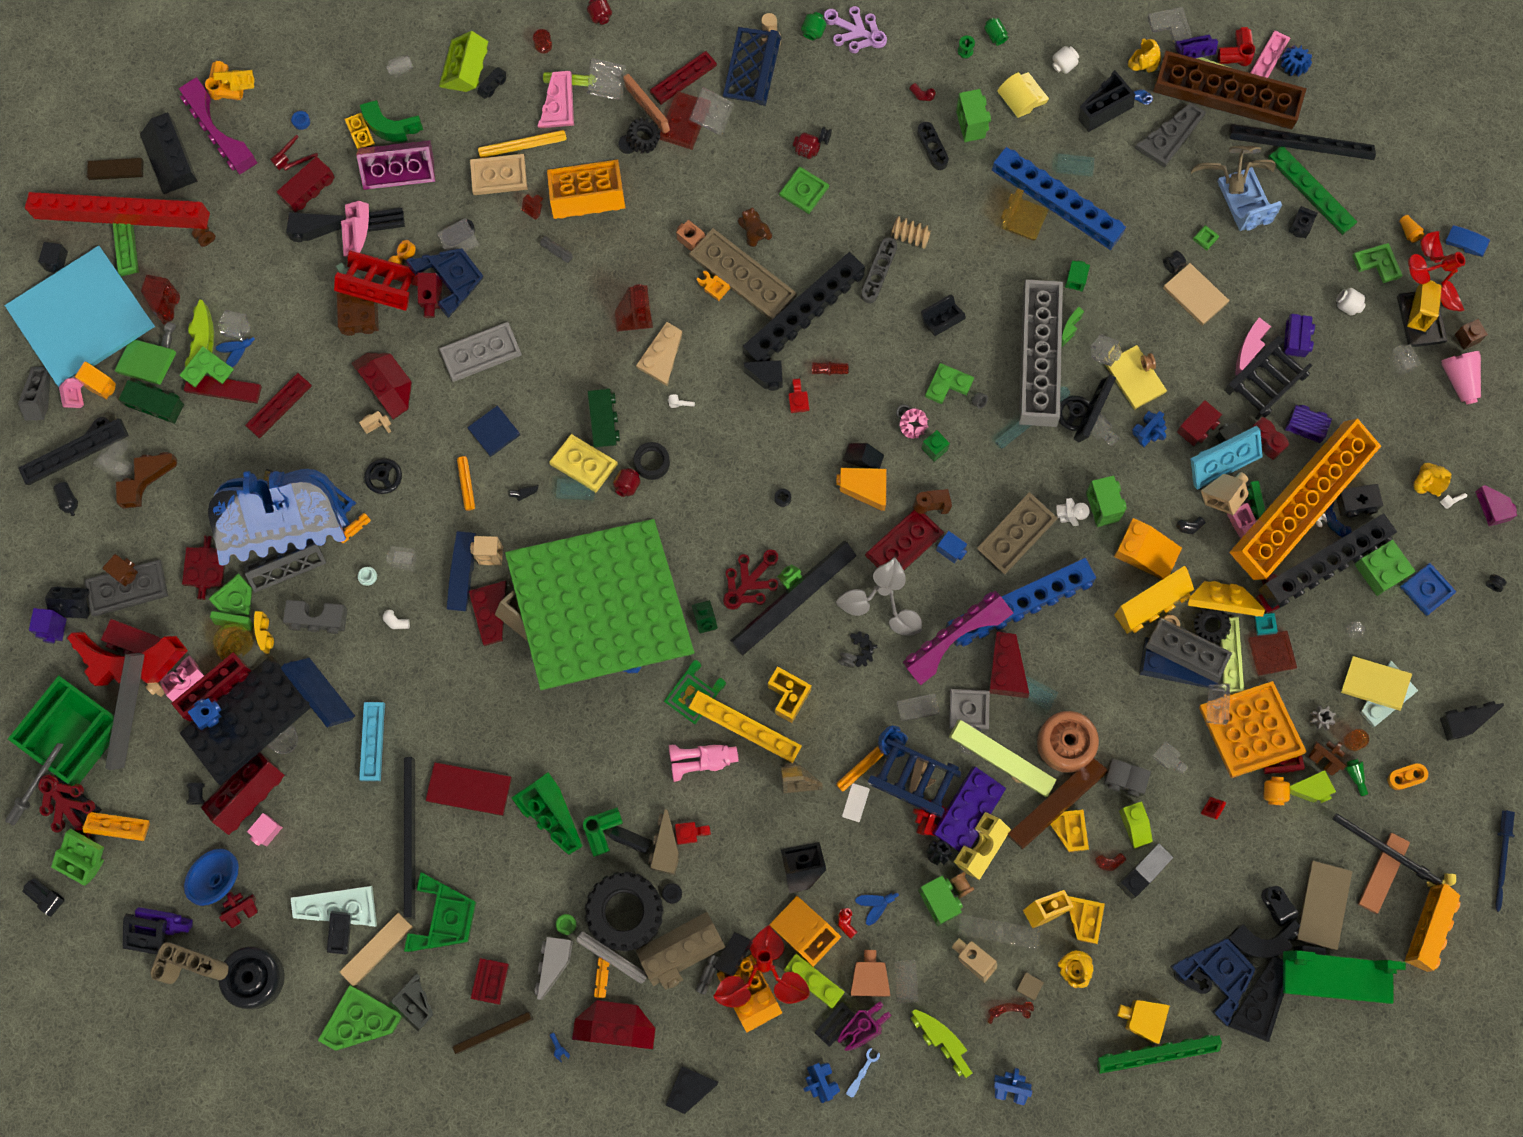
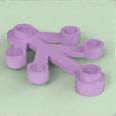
M853 6L849 10V15L854 19L855 25L839 18L838 12L834 9L825 11L824 20L828 25L835 24L851 31L842 35L836 34L833 38V43L836 46H841L845 41L864 37L866 40L860 42L852 41L849 44V51L851 53H857L859 49L869 46L882 48L886 45L887 37L884 32L878 30L874 14L869 13L865 16V23L871 29V32L864 28L860 17V9L857 6Z

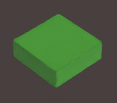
M1205 225L1193 238V241L1207 251L1217 241L1219 235Z

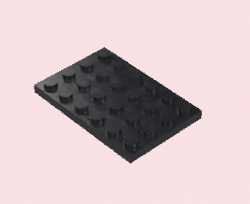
M270 655L250 672L243 682L237 683L230 693L223 695L217 701L221 708L219 712L221 717L216 725L211 728L207 726L200 730L193 721L180 732V735L214 780L221 786L311 708L310 702L303 698L281 670L279 663Z

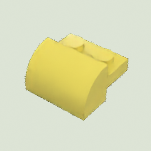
M1018 72L1012 75L997 90L1017 118L1031 113L1033 108L1041 106L1049 100L1029 72L1022 75Z

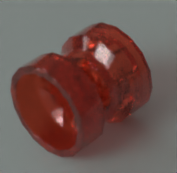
M545 29L535 31L533 40L536 50L542 54L551 51L552 41L550 33Z

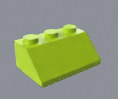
M473 31L452 39L439 87L463 92L475 89L479 84V75L483 69L484 57L487 54L488 41Z

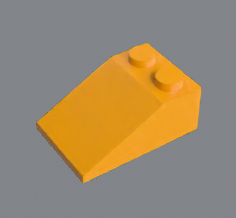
M1133 518L1114 557L1163 580L1170 575L1182 547L1152 526Z

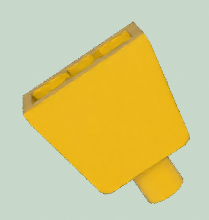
M1134 1000L1131 1008L1120 1004L1117 1016L1127 1019L1125 1027L1127 1030L1153 1044H1159L1170 1006Z

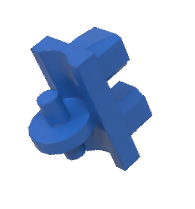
M1148 411L1143 418L1147 424L1146 427L1137 424L1133 428V435L1139 439L1141 446L1145 447L1150 440L1155 442L1157 439L1164 440L1166 438L1164 431L1167 427L1163 419L1164 413L1161 411L1157 414Z
M817 1063L807 1068L810 1076L805 1078L808 1086L803 1088L804 1092L810 1090L813 1098L818 1096L821 1103L834 1099L833 1096L839 1093L840 1089L836 1082L827 1084L825 1076L832 1074L829 1063Z
M1014 1068L1013 1073L1005 1071L1004 1077L994 1076L995 1098L1006 1100L1007 1092L1015 1093L1013 1101L1016 1104L1025 1105L1027 1098L1032 1095L1031 1084L1025 1083L1026 1077L1019 1075V1068Z

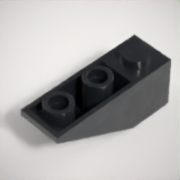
M1495 701L1483 704L1484 707L1481 708L1473 705L1464 708L1465 711L1458 712L1457 709L1445 712L1446 715L1441 717L1440 721L1446 740L1464 738L1473 734L1504 706V703L1496 704Z

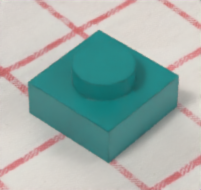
M1275 613L1264 614L1263 617L1254 616L1257 635L1277 634Z

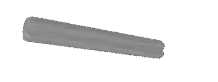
M581 932L578 935L577 943L638 983H644L647 978L646 972L585 932Z

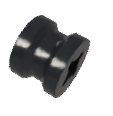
M1177 250L1173 251L1170 257L1163 259L1165 268L1172 274H1175L1178 268H1182L1187 264L1183 254Z

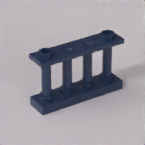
M893 738V741L887 739V746L892 748L880 774H877L876 777L871 775L868 784L942 818L945 809L942 807L943 804L941 802L953 776L961 777V771H958L959 767L951 763L945 765L903 746L904 742ZM898 751L909 755V758L898 782L892 785L887 782L888 779L886 777ZM918 759L928 765L916 791L910 793L905 791V784ZM936 767L945 771L946 774L934 800L932 799L929 802L923 799V793Z

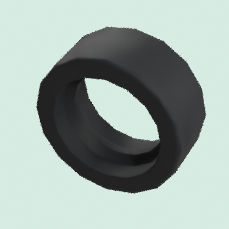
M647 442L641 445L634 455L635 469L640 476L648 480H656L663 477L668 472L670 466L669 454L666 448L656 442ZM649 451H656L663 458L662 466L655 471L645 470L641 465L642 456Z

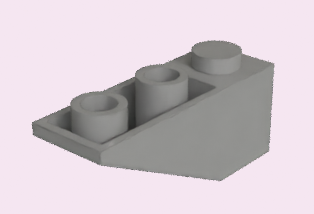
M547 937L546 942L543 941L541 954H544L543 962L539 963L538 974H541L540 983L537 982L535 987V995H538L537 999H544L569 964L573 941Z

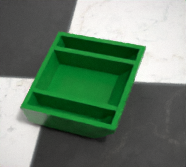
M58 675L9 736L8 740L41 765H44L57 743L63 744L48 770L67 784L73 786L80 784L109 747L114 715Z

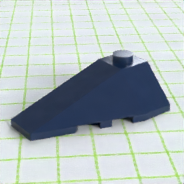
M1145 637L1139 675L1217 690L1218 683L1145 648L1150 639Z

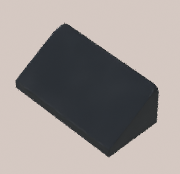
M616 826L609 835L611 840L643 854L648 853L652 844V840L620 826Z

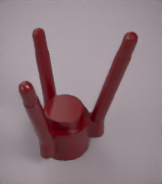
M295 135L270 160L279 171L282 168L287 171L290 167L318 156V153L288 164L289 159L284 153L298 139L299 136Z

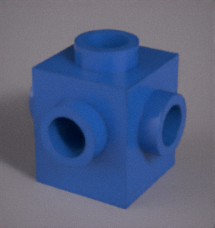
M209 698L197 701L193 705L194 708L188 711L200 730L207 726L209 728L213 727L219 722L218 719L221 717L219 714L221 708L216 701L211 702Z

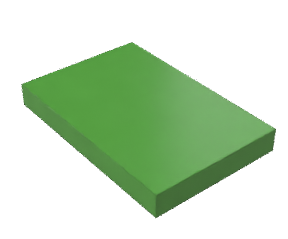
M134 340L127 345L114 371L121 375L161 385L177 352L173 349Z

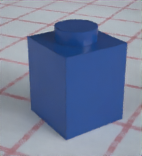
M948 531L937 545L936 551L955 564L958 559L961 561L966 555L967 543Z

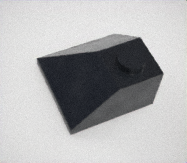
M820 842L781 849L789 893L810 889L826 871Z

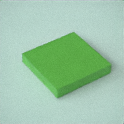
M799 166L781 190L779 196L810 214L828 190L829 184Z

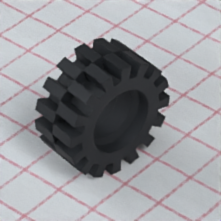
M640 118L639 121L638 119H635L634 122L632 121L626 134L627 144L631 143L630 148L635 147V152L640 150L641 154L646 151V154L650 150L653 151L661 136L660 130H657L658 125L654 126V121L648 122V118L643 121V118ZM637 132L647 133L650 139L643 140L639 138Z
M1204 608L1201 610V613L1198 612L1197 618L1194 620V628L1199 637L1211 643H1220L1222 639L1225 640L1227 638L1226 636L1230 634L1231 629L1227 613L1214 609L1205 610ZM1210 618H1216L1220 621V628L1215 632H1210L1205 628V623Z

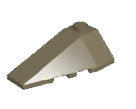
M796 763L784 764L785 767H781L783 793L823 789L822 782L801 765L796 766Z

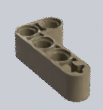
M166 942L160 947L150 972L153 980L166 984H173L177 980L182 968L205 977L222 980L228 974V965L218 959Z

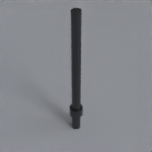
M1338 813L1333 816L1332 820L1414 871L1416 876L1422 880L1426 879L1434 885L1442 884L1443 880L1430 873L1428 868L1414 863Z

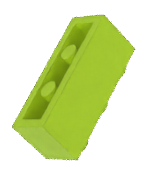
M795 954L784 969L785 973L794 972L799 974L806 981L810 992L831 1009L834 1008L845 993L797 954Z

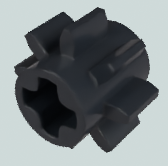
M933 840L926 850L928 860L936 865L940 862L945 865L952 855L949 845L942 840L938 843Z

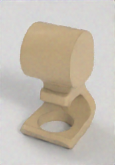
M772 13L763 15L761 20L762 30L777 31L776 16ZM767 38L761 39V46L766 43Z

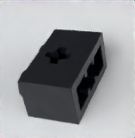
M1378 484L1346 488L1336 498L1340 516L1347 515L1348 518L1356 517L1359 513L1365 512L1366 515L1375 514L1383 506Z

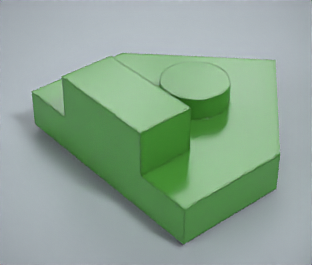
M237 574L208 599L222 613L250 615L252 588L240 574Z

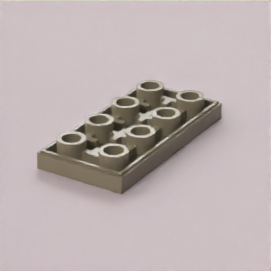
M1311 861L1299 920L1301 926L1297 930L1299 933L1296 936V940L1334 951L1338 950L1353 871Z

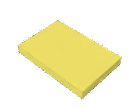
M1137 345L1106 361L1104 364L1110 374L1116 377V383L1134 410L1165 394L1167 391L1154 370L1150 368L1149 371H1144L1141 364L1143 353Z
M573 434L567 438L549 461L551 466L595 493L618 465L617 461Z
M1353 656L1341 693L1401 711L1412 673Z

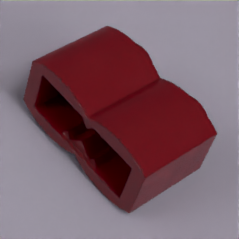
M1262 417L1252 426V428L1257 426L1260 429L1262 451L1269 458L1274 460L1289 446L1287 438L1282 433L1276 431L1275 426L1268 419Z

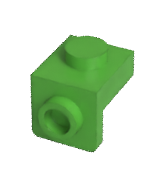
M792 564L785 567L782 573L777 576L786 590L802 578L800 569Z

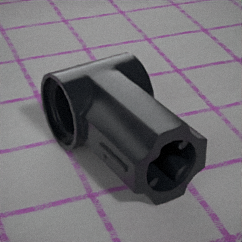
M37 878L28 881L22 890L23 893L38 904L37 908L50 917L53 916L65 901L62 896L48 889Z

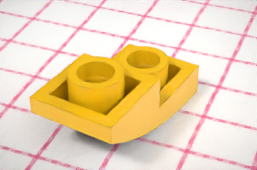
M362 113L345 119L357 149L375 144Z
M255 611L254 630L256 640L260 649L265 654H269L270 649L274 646V638L268 631H265L269 627V618L263 612Z

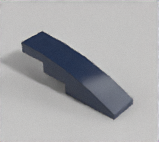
M456 532L448 588V610L467 611L471 575L474 569V555L471 554L470 548L476 533Z

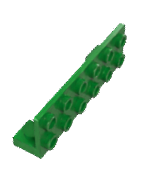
M1283 951V993L1393 1004V974H1397L1398 970H1406V962L1317 955L1315 952Z

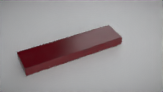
M705 51L651 88L650 93L662 105L716 67L717 63Z
M297 373L245 426L260 439L312 385Z
M204 376L196 388L188 382L185 383L184 387L186 393L258 404L262 389L260 384L229 379L222 385L210 376Z

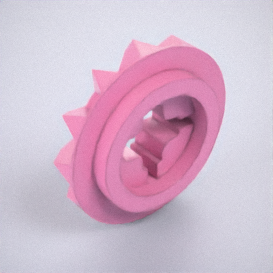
M910 409L900 419V430L908 438H919L921 434H925L929 419L923 411ZM916 420V422H918L920 425L915 426L913 429V426L909 424V422H915Z

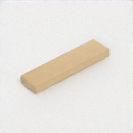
M397 913L340 973L355 987L413 926L400 913Z

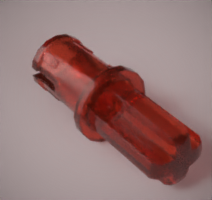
M831 361L829 363L812 362V374H829L831 376V374L849 373V364L831 363Z

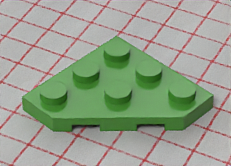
M349 985L318 1041L335 1051L393 1034L402 1016L393 1008Z

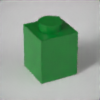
M1072 260L1065 288L1083 292L1090 265L1083 261Z
M936 430L923 441L921 449L935 462L948 451L950 443Z

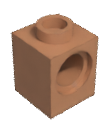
M689 220L685 224L682 223L676 231L677 240L690 251L705 237V233ZM687 234H693L692 237H686Z

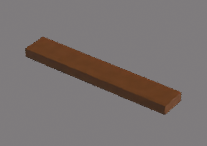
M1093 758L1087 766L1078 770L1008 833V837L1023 850L1108 773L1107 769Z

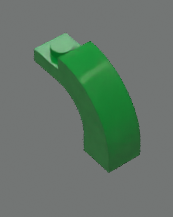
M377 100L360 105L369 129L376 136L386 141L405 142L408 141L407 134H417L423 130L419 115L393 121L382 115Z

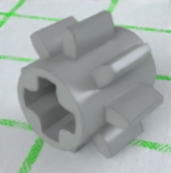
M1318 706L1316 708L1317 712L1312 711L1310 713L1313 716V720L1310 723L1316 725V730L1323 727L1326 731L1329 729V724L1334 725L1336 723L1333 720V716L1336 713H1332L1329 710V706L1325 709Z

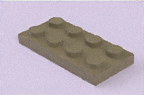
M1029 492L977 549L1006 575L1058 518Z

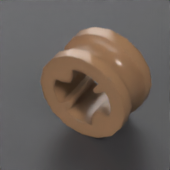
M1149 353L1147 356H1141V364L1145 372L1149 371L1150 368L1152 370L1156 369V362L1152 353Z

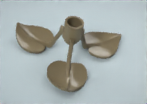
M1232 146L1229 148L1230 153H1240L1238 172L1236 174H1231L1229 178L1226 166L1220 163L1197 164L1191 170V174L1203 169L1223 170L1226 184H1229V193L1242 194L1244 193V184L1250 167H1259L1274 172L1276 163L1273 160L1245 162L1244 167L1246 169L1243 175L1241 174L1243 154L1259 153L1261 148L1256 146Z

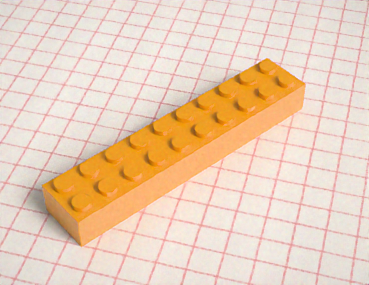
M1358 418L1344 421L1229 552L1253 580L1267 579L1381 447Z

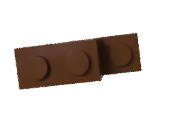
M162 452L155 456L141 455L139 458H134L135 480L126 478L116 482L117 504L122 509L142 507V495L146 487L177 466V458L169 452Z

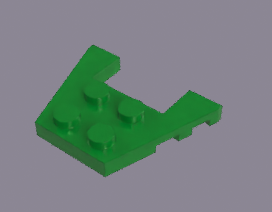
M420 873L417 891L437 894L429 936L407 934L404 952L468 943L477 902L428 875Z

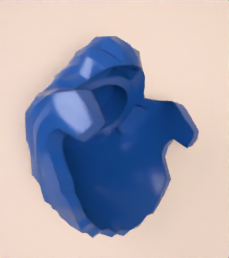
M892 725L887 727L878 738L879 749L885 756H888L892 748L887 746V739L893 741V738L904 742V745L907 743V735L901 732L898 726ZM898 751L896 758L904 756L905 753Z

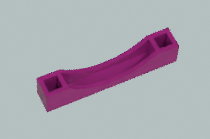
M197 77L178 88L182 94L180 96L185 106L190 105L189 111L193 117L200 119L198 123L203 131L208 130L210 134L207 136L213 144H218L217 150L223 158L226 156L229 159L226 162L232 171L236 169L240 175L257 164L256 159L244 142L224 135L213 125L210 116L211 98Z
M996 591L990 592L983 597L981 602L972 605L963 616L955 618L950 626L940 630L936 637L923 643L918 651L909 654L905 661H903V664L921 686L936 674L943 654L954 641L976 628L999 625L1010 617L1013 612Z

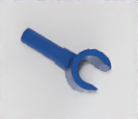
M554 1033L550 1034L556 1049L554 1056L561 1063L562 1054H565L569 1059L570 1054L568 1051L561 1047Z

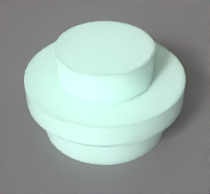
M364 567L358 572V580L362 585L370 586L377 580V572L372 567Z

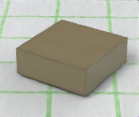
M1025 972L1016 991L1035 1001L1044 982Z

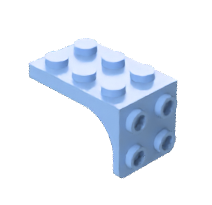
M1253 167L1249 168L1244 184V193L1230 194L1229 184H1226V177L1223 176L1218 179L1219 187L1239 231L1245 229L1249 231L1258 225H1268L1274 221L1282 203L1281 201L1273 204L1268 202Z

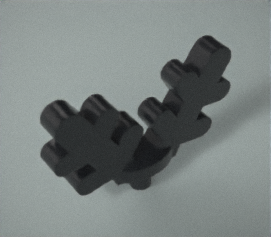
M860 631L857 635L852 633L850 637L854 640V645L861 643L860 647L862 649L866 646L869 647L868 651L861 650L863 656H856L858 660L855 663L856 667H860L862 664L866 667V660L869 659L870 662H873V649L878 647L877 645H872L868 634H865V638H863Z

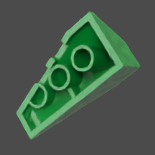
M549 772L512 797V800L522 814L527 818L531 816L538 822L537 827L540 830L546 829L551 834V840L568 855L583 846L561 790Z

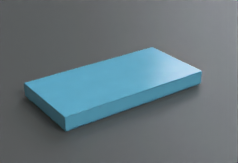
M1255 426L1191 458L1194 487L1198 490L1212 483L1222 474L1228 475L1262 458L1260 429Z

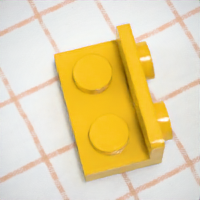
M252 70L213 73L214 80H221L222 84L230 83L231 91L254 88Z

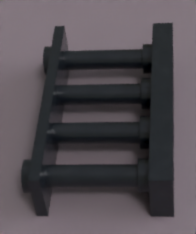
M1280 336L1272 341L1224 390L1229 395L1234 391L1236 393L1239 392L1260 411L1255 417L1257 421L1262 416L1266 418L1273 411L1271 407L1299 380L1303 382L1310 375L1309 369L1313 366L1309 363L1302 369L1284 353L1281 347L1284 339ZM1271 355L1277 356L1297 376L1292 381L1288 380L1269 362L1268 358ZM1259 367L1265 368L1285 388L1277 393L1257 375L1256 370ZM1246 379L1252 380L1272 398L1266 406L1244 387L1245 384L1243 382Z

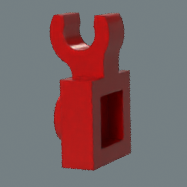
M800 378L793 379L794 393H789L790 412L809 411L807 391H801Z
M695 822L675 824L678 845L698 843V836L711 835L709 825L696 828Z

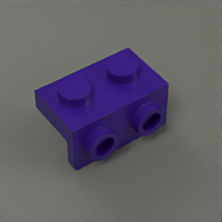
M1210 34L1175 42L1178 54L1192 58L1215 55L1218 46V40L1212 39Z

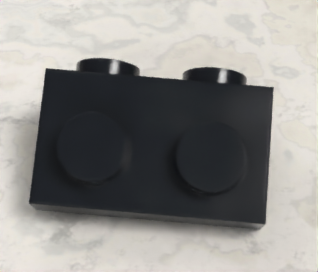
M952 294L921 311L923 324L934 336L966 319L965 313L955 304Z
M51 587L45 597L47 610H53L66 618L87 619L90 613L86 598L90 591L89 589L79 587Z

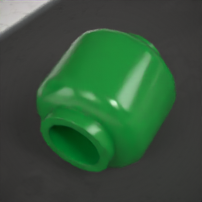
M814 12L813 14L806 15L801 26V31L805 38L815 41L822 37L827 25L822 14Z

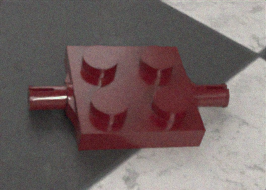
M204 536L203 547H186L182 585L198 588V600L206 599V589L223 587L225 565H219L217 549L211 547L212 536Z

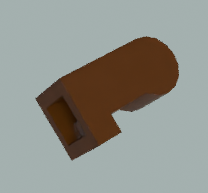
M948 489L920 492L913 503L914 510L920 514L930 510H940L941 514H948L952 507Z

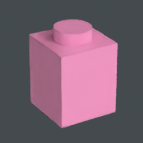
M262 813L247 832L251 835L250 840L256 845L260 846V844L268 846L283 827L271 817Z

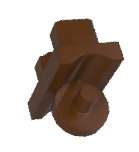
M1329 740L1325 744L1331 749L1328 751L1316 741L1313 744L1314 748L1309 754V758L1317 764L1324 756L1330 761L1323 769L1331 776L1340 769L1343 771L1346 765L1334 756L1335 753L1341 758L1344 756L1345 753L1340 749L1342 743L1338 741L1336 744H1333Z

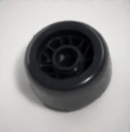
M249 946L234 951L225 959L224 962L228 965V974L224 979L218 980L223 997L230 1004L238 1008L253 1010L269 1005L278 997L284 985L285 973L280 959L273 952L264 948ZM252 972L253 980L247 983V975Z

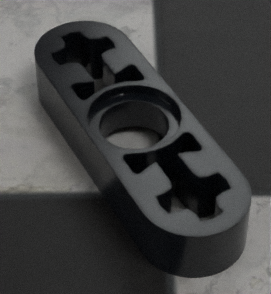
M922 122L918 126V137L932 166L937 170H943L948 165V155L934 126L930 122ZM923 128H925L926 130H929V133H928L929 138H928V139H927V134H926V132H922V131H923ZM936 143L938 148L932 150L928 147V144ZM939 153L938 156H939L940 160H943V164H941L940 162H937V158H938V157H937L936 154Z

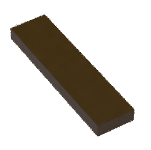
M526 1012L452 1047L454 1053L460 1054L534 1020L530 1012Z

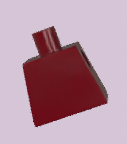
M418 273V304L424 309L425 318H435V309H441L438 303L442 300L443 281L437 273Z

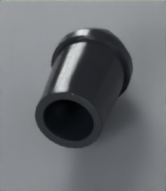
M67 482L56 484L53 490L59 503V509L65 513H70L71 516H75L74 511L78 507V500L71 491Z

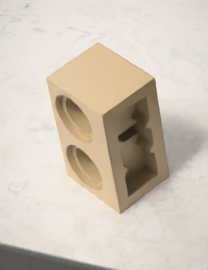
M474 536V542H471L470 549L478 564L502 565L503 546L499 538Z

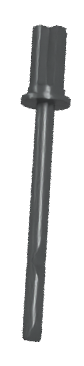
M56 744L24 796L14 800L15 805L5 819L6 823L14 826L24 810L30 807L28 799L63 744Z

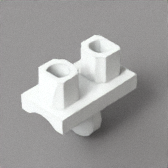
M1072 498L1066 499V504L1057 505V516L1060 518L1061 523L1071 522L1073 526H1079L1077 519H1086L1090 513L1089 507L1085 503L1075 504Z

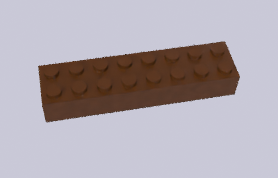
M1166 51L1153 92L1292 130L1298 121L1307 88Z

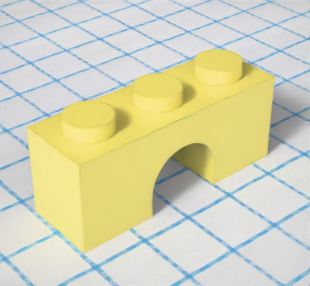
M986 812L975 827L980 835L977 846L973 849L963 846L954 860V863L961 870L980 880L1011 831L1001 819Z

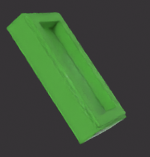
M212 611L210 615L215 625L249 631L253 629L254 624L249 617Z

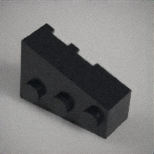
M1114 70L1111 76L1101 84V87L1096 92H1093L1080 106L1078 120L1090 132L1134 108L1135 93Z

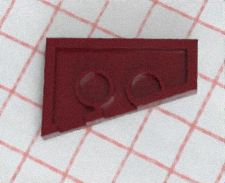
M506 580L469 591L484 646L503 641L504 622L495 613L499 603L505 598Z

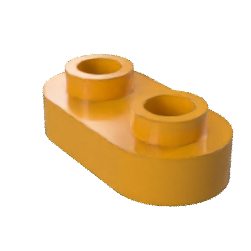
M1413 764L1392 771L1388 775L1387 781L1392 789L1402 790L1425 782L1428 778V770L1422 764ZM1414 771L1419 774L1418 778L1414 777ZM1395 777L1400 779V784L1395 782Z

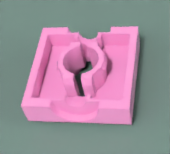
M190 655L176 668L177 672L171 671L159 682L166 696L172 702L204 676Z

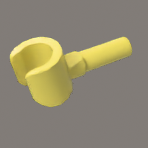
M1444 874L1442 884L1454 885L1456 883V874ZM1427 882V887L1436 886L1431 882Z

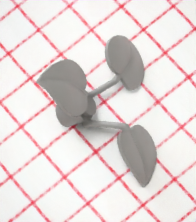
M895 557L874 571L873 579L877 586H874V590L868 597H866V593L863 590L853 589L843 593L836 601L837 606L845 612L860 616L869 611L870 604L868 601L873 598L877 591L883 596L889 594L894 617L889 620L891 629L905 636L916 635L922 631V620L915 611L908 609L901 610L899 613L896 611L893 590L903 588L906 576L901 564Z

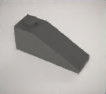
M31 367L18 405L25 421L44 420L48 410L50 374L45 367Z

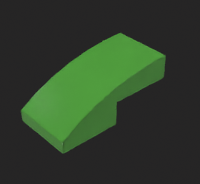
M1080 307L1073 312L1062 333L1061 347L1076 333L1077 328L1074 325L1082 318L1084 313Z

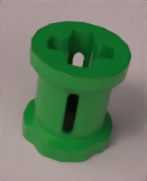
M966 35L959 40L957 52L962 58H970L973 55V48L975 46L973 37Z

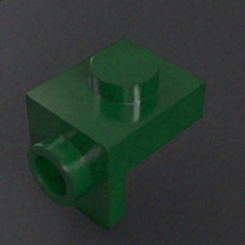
M710 600L692 605L700 634L718 629Z

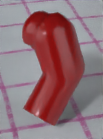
M844 908L839 912L838 926L851 939L857 931L850 925L851 909Z

